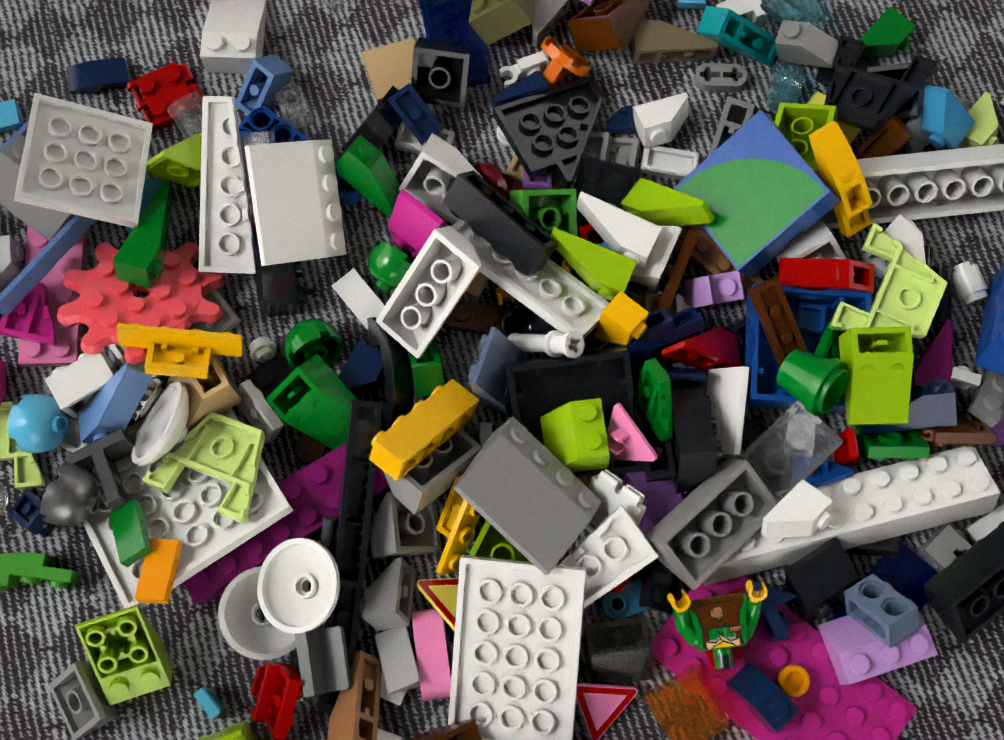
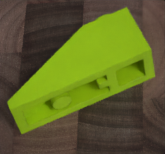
M640 178L621 202L626 212L659 226L712 223L715 219L705 201L644 178Z
M553 228L551 236L559 242L556 250L592 290L597 291L600 297L611 301L620 291L625 292L636 265V260L558 228Z

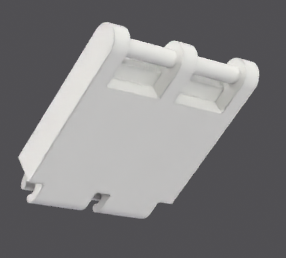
M607 469L593 476L588 485V488L601 500L589 523L597 528L622 504L639 526L647 508L642 504L645 495L629 484L624 485L620 489L623 480ZM587 525L584 528L589 533H592L595 530L590 525Z

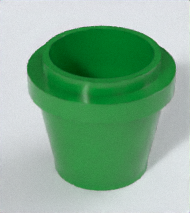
M794 349L781 364L776 381L778 385L804 405L806 412L813 416H820L830 412L841 399L849 381V371L847 370V363L838 358L828 359Z

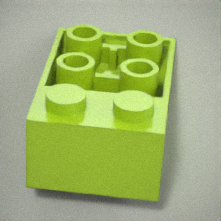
M865 327L848 329L838 337L840 360L847 363V370L849 371V381L844 391L847 425L907 424L914 359L911 328Z
M138 604L75 625V629L109 705L171 686L173 665L162 639Z

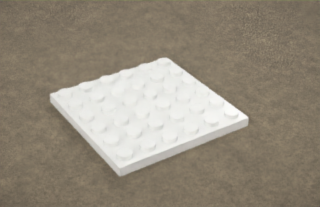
M232 408L220 414L239 421ZM144 419L124 431L133 442ZM184 439L180 444L176 443L169 452L174 453L185 442ZM131 454L115 462L128 500L130 501L134 498L141 503L149 539L179 540L183 544L172 589L293 511L262 457L246 524L225 517L217 511L232 484L184 467L170 493L167 494L147 486L142 481L149 471L153 473L163 463L161 461L163 457L145 466L133 463ZM96 480L98 486L97 496L101 497L100 492L103 491V488ZM101 499L96 513L89 514L82 523L124 609L137 604L142 609L150 603H139L134 597L145 556L129 567L120 564L109 517L115 510L112 507L107 508Z

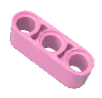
M435 608L412 611V625L422 701L450 698L451 670L444 619Z

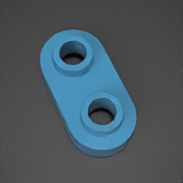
M643 578L628 583L616 595L615 592H610L608 595L603 596L601 609L606 617L612 620H621L647 610L639 606ZM616 598L620 599L623 603L620 610H615L612 607V601Z

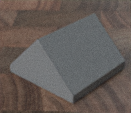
M79 660L74 662L48 685L73 740H78L119 717L114 705H109L90 661Z

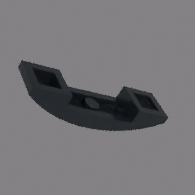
M376 317L367 318L370 343L371 347H380L388 402L383 403L382 407L383 429L386 432L400 415L406 416L413 408V372L408 350L376 322Z

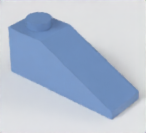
M125 363L77 413L81 442L91 444L119 429L125 431L153 374H145L144 367Z

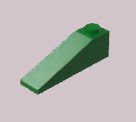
M164 180L140 217L138 225L134 226L114 257L113 263L118 280L151 288L156 278L159 279L164 270V258L173 206L170 181Z

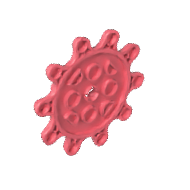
M102 242L95 248L94 256L99 262L95 268L90 270L71 269L65 273L63 278L64 286L69 290L78 292L80 297L71 303L62 305L57 313V319L63 325L82 323L89 327L88 332L82 337L80 343L81 350L86 354H96L108 345H119L117 336V325L119 323H136L154 327L168 326L175 329L188 330L191 325L198 322L208 324L220 322L223 319V310L218 304L205 300L208 292L223 287L226 283V278L223 273L198 272L194 264L199 260V246L194 242H187L176 250L165 251L163 273L159 279L156 278L151 288L117 279L113 259L119 250L108 242ZM137 291L149 293L145 298L135 297ZM122 346L125 349L124 357L127 363L140 365L145 362L148 349Z

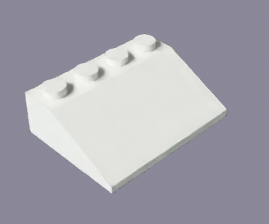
M307 140L245 146L261 266L346 255L332 140Z

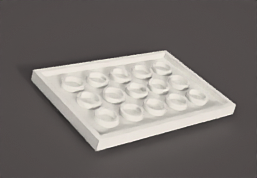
M468 555L460 557L448 725L475 719L481 740H573L587 568L555 565L549 574L544 575L532 562Z

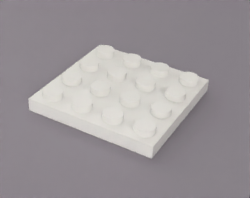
M34 93L13 201L134 228V226L138 225L153 123Z

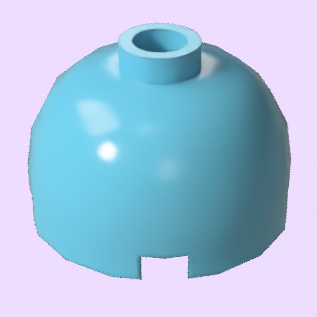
M26 394L20 397L23 399L18 405L13 404L8 417V434L10 439L16 440L19 446L15 447L18 450L26 453H43L52 451L63 443L68 434L69 415L60 409L54 397L45 394Z

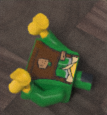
M747 581L746 589L749 595L747 599L746 593L690 600L682 589V598L679 601H675L673 595L669 593L667 599L673 607L676 630L691 647L697 648L698 652L713 650L716 669L735 667L732 647L745 646L747 640L753 636L760 619L762 600L768 594L764 581L761 582V588L757 591H753L752 581Z

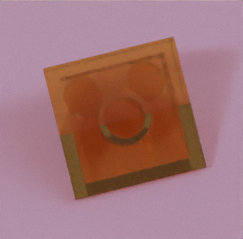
M695 663L642 695L669 740H707L729 727V716Z

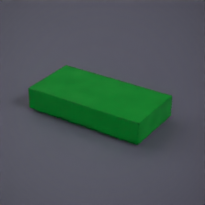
M133 498L109 515L120 564L129 567L152 551L141 503Z

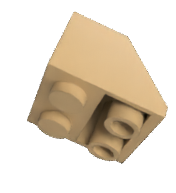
M211 355L208 379L170 376L165 386L168 387L173 382H180L186 386L189 395V417L186 427L189 432L209 413L214 412L220 415L242 402L216 355Z

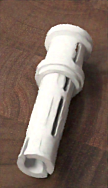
M552 330L546 335L512 333L508 336V339L521 351L545 352L550 357L565 355L568 358H577L584 350V338L578 331H569L563 334L561 331Z

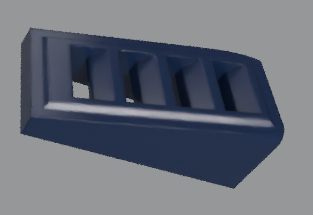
M535 71L492 97V109L549 90V85L540 73Z

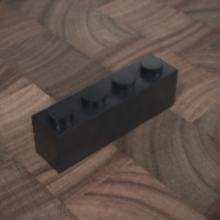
M474 170L458 174L442 202L455 217L466 222L476 235L483 237L489 242L495 252L504 255L513 263L517 271L527 276L541 271L559 244L558 241Z

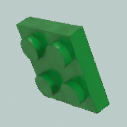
M853 425L856 440L868 458L876 461H885L888 458H900L906 461L929 458L930 446L922 439L916 429L864 434L862 425Z

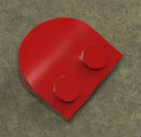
M265 662V666L258 667L252 684L251 695L257 697L255 709L251 711L253 722L266 723L274 739H286L289 727H292L294 724L296 701L303 692L302 680L291 664Z

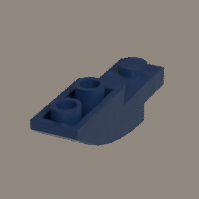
M693 306L669 315L664 308L648 314L645 322L648 327L638 340L633 338L626 346L608 342L603 349L626 347L629 350L631 370L643 367L646 360L653 359L652 350L664 348L684 337H691L697 332L706 329L703 317Z

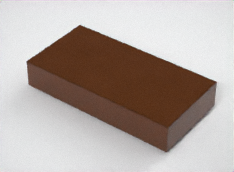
M896 114L891 116L855 154L860 159L895 155L914 137V134Z

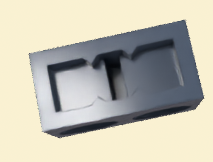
M874 574L869 575L844 591L846 613L889 648H892L919 630V611L916 604L911 599L902 596L888 582H883Z

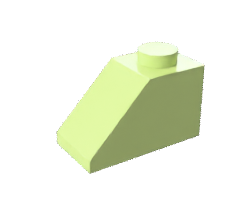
M985 92L968 111L975 122L957 149L997 145L999 142V138H997L999 124L992 98L989 93Z

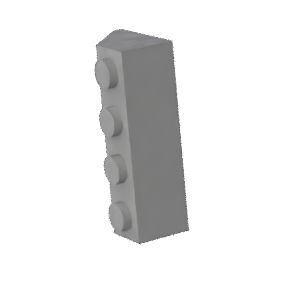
M728 458L645 536L658 552L659 561L692 590H696L762 527L763 518L778 502L747 460Z

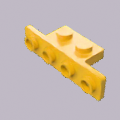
M119 323L117 325V336L120 346L148 349L144 365L145 374L208 379L211 355L242 357L243 336L239 334L207 332L199 329H175L168 326H144L136 323Z
M461 476L455 477L436 526L437 531L448 537L436 572L440 575L458 572L460 557L465 555L469 543L474 538L475 528L481 516L453 489Z

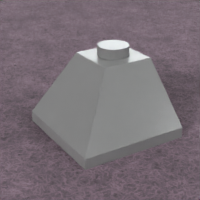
M387 492L370 527L373 559L409 557L442 552L440 532L436 530L438 524L436 499L414 515L393 496L392 492Z

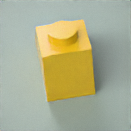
M620 291L602 310L595 337L602 341L626 346L633 338L638 340L646 331L648 325L645 322L649 312Z

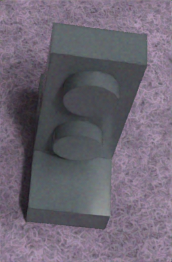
M122 429L66 456L68 463L79 466L90 474L93 473L97 482L102 485L103 491L100 492L103 503L107 508L112 507L115 511L129 502L115 462L130 455L134 444L132 439Z

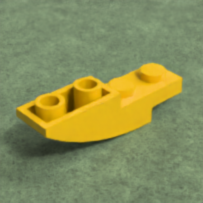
M831 121L811 133L809 139L819 176L841 200L834 206L841 234L849 238L871 225L868 208L873 204L863 173L845 135L837 122Z

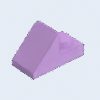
M738 271L683 281L686 301L689 307L697 308L745 299L742 277Z

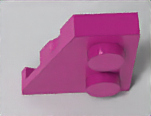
M38 283L7 317L2 315L0 335L56 347L57 339L47 287L43 283Z

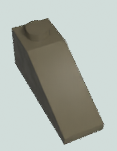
M647 18L642 19L636 35L630 39L633 64L714 60L718 48L716 41L662 20Z

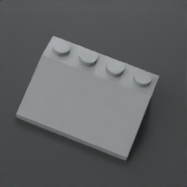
M511 417L490 435L453 488L544 575L549 574L591 521L601 503V500L593 491L584 485L571 470L563 465L514 417Z

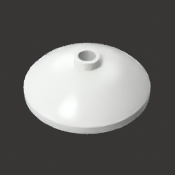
M180 382L170 384L163 390L149 409L133 444L131 453L133 463L139 466L151 464L166 455L176 443L180 444L187 434L188 428L185 426L189 417V395L184 384Z
M304 538L290 539L276 546L263 562L257 582L258 601L266 619L277 629L294 634L310 632L322 625L333 612L340 591L339 571L331 553L320 543ZM311 582V589L309 591L308 585Z
M259 566L242 572L227 585L219 601L218 623L224 639L236 652L250 659L271 660L282 657L296 648L294 633H287L277 629L266 617L264 620H259L256 617L257 610L261 609L257 595L258 576L262 567Z

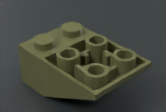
M472 0L468 23L482 40L489 45L533 23L534 0Z

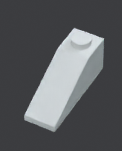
M581 191L577 202V209L614 252L636 260L635 267L639 265L644 268L662 227Z

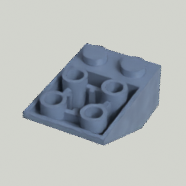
M491 326L489 334H483L478 347L479 362L473 361L468 374V379H470L468 384L470 386L469 392L480 399L478 405L506 414L511 400L506 363L523 361L525 353L497 328Z

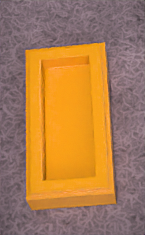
M150 539L152 551L145 555L134 599L139 603L169 604L183 544L179 540Z

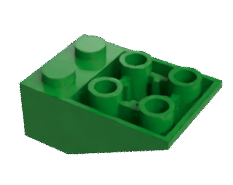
M316 354L299 365L265 400L285 423L334 450L346 443L351 400L358 399L322 358Z

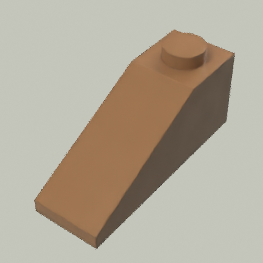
M359 650L355 653L349 668L352 687L347 690H341L329 718L327 740H377L382 667L379 658Z

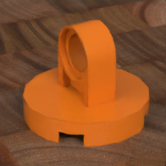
M548 35L540 46L552 58L542 74V77L549 85V90L556 88L568 71L581 77H586L592 68L589 64L585 65L587 60L567 44H564V46L554 44L557 39Z

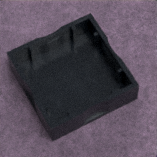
M626 347L582 352L577 358H568L562 355L560 357H544L506 363L513 417L541 444H543L540 417L572 401L601 398L606 434L613 407L617 403L622 404L636 424L633 412L634 388L629 350ZM609 460V468H606L613 474L644 470L643 461ZM605 469L572 473L576 477L587 475L595 476L600 474V472L602 470L604 471Z

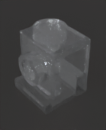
M286 84L279 89V93L274 94L284 121L292 127L299 129L315 123L301 85Z

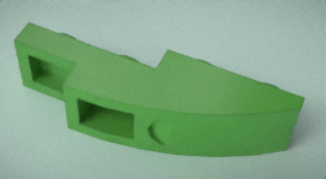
M30 552L0 554L1 593H6L7 587L18 589L19 582L38 585L39 579L50 581L49 587L68 589L69 584L80 585L82 573L53 568L55 557L47 554Z

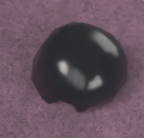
M522 303L513 304L504 310L500 317V332L507 338L512 333L542 334L538 321L540 316Z

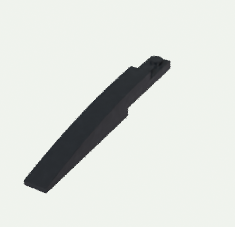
M354 399L351 400L332 552L339 571L340 591L335 608L324 623V628L343 626L349 668L356 649L376 465L369 460L373 448L371 442L380 432L383 407L382 402ZM340 691L326 692L318 695L317 709L333 711Z

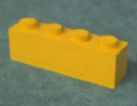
M451 379L444 386H437L429 398L425 401L419 400L410 413L406 416L400 415L394 421L391 428L386 432L380 431L371 442L373 448L369 460L398 482L473 419L480 399L454 379Z

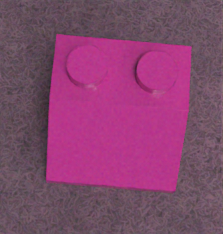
M402 189L398 194L387 228L393 236L391 239L392 243L401 251L407 249L412 253L410 255L412 259L415 260L433 230L446 227L447 225L442 218Z

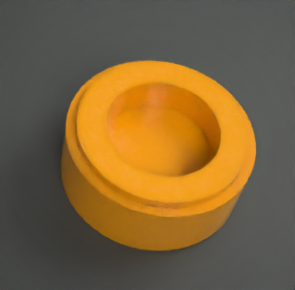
M788 665L779 671L777 686L787 696L799 697L804 695L809 689L810 677L804 668L798 665Z

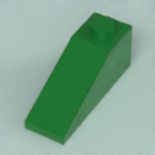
M360 134L336 161V173L387 217L391 218L398 194L400 193L398 190L400 184L383 154Z

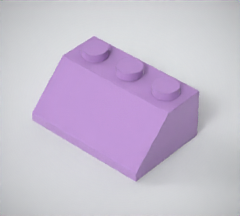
M919 614V630L892 648L885 645L849 615L819 624L818 628L839 684L851 685L938 655L927 625Z

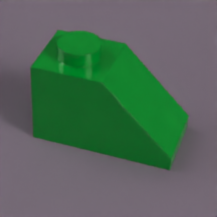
M890 6L860 39L866 46L860 57L867 59L891 58L899 49L903 52L914 39L910 35L916 25Z
M436 336L421 358L417 359L409 352L417 398L423 396L430 397L437 386L445 385Z

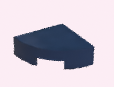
M632 105L621 107L609 119L606 132H610L611 135H631L634 133Z

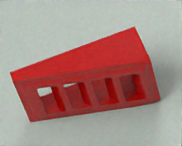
M847 428L831 441L834 462L846 467H855L859 465L856 435L853 428Z

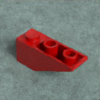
M779 258V282L781 286H793L811 291L832 289L874 293L875 264L850 259Z

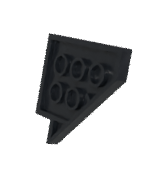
M587 77L494 107L492 115L530 179L555 170L564 186L569 188L604 96L592 77Z

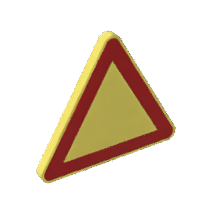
M459 578L418 580L417 588L455 631Z

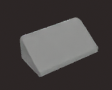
M407 626L388 629L374 635L388 695L419 688L420 677Z

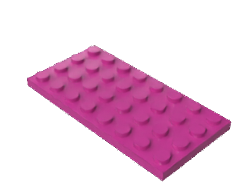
M745 575L706 586L702 583L696 590L690 589L687 595L690 600L723 596L739 588L740 594L746 593L747 599L749 595L744 586L751 579ZM783 604L776 606L778 612L782 611L786 616L790 626L787 629L790 636L781 641L772 642L761 619H759L752 638L747 640L746 645L743 646V657L734 661L735 667L721 668L714 671L704 651L698 652L697 648L691 647L676 630L674 615H670L644 650L756 740H896L917 710L915 706L876 676L851 685H840L821 633ZM748 662L753 664L776 685L779 671L788 665H798L804 668L810 677V686L804 695L799 697L787 696L800 711L778 732H769L727 685V682Z

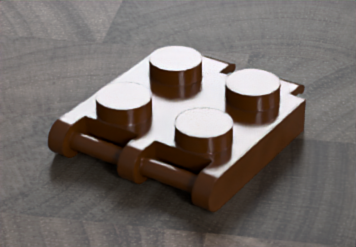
M957 411V426L916 429L923 440L930 441V444L938 447H946L949 444L977 447L979 444H993L997 440L994 432L988 431V425L968 411Z

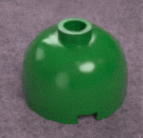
M377 240L368 257L369 272L377 280L374 285L387 293H390L392 289L396 290L412 265V260L404 252L383 241Z
M308 319L298 322L288 332L284 343V353L292 371L316 354L330 368L340 359L339 351L341 348L343 350L345 348L335 327L322 319Z

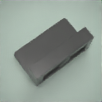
M343 626L295 633L304 698L326 692L347 690L352 687Z

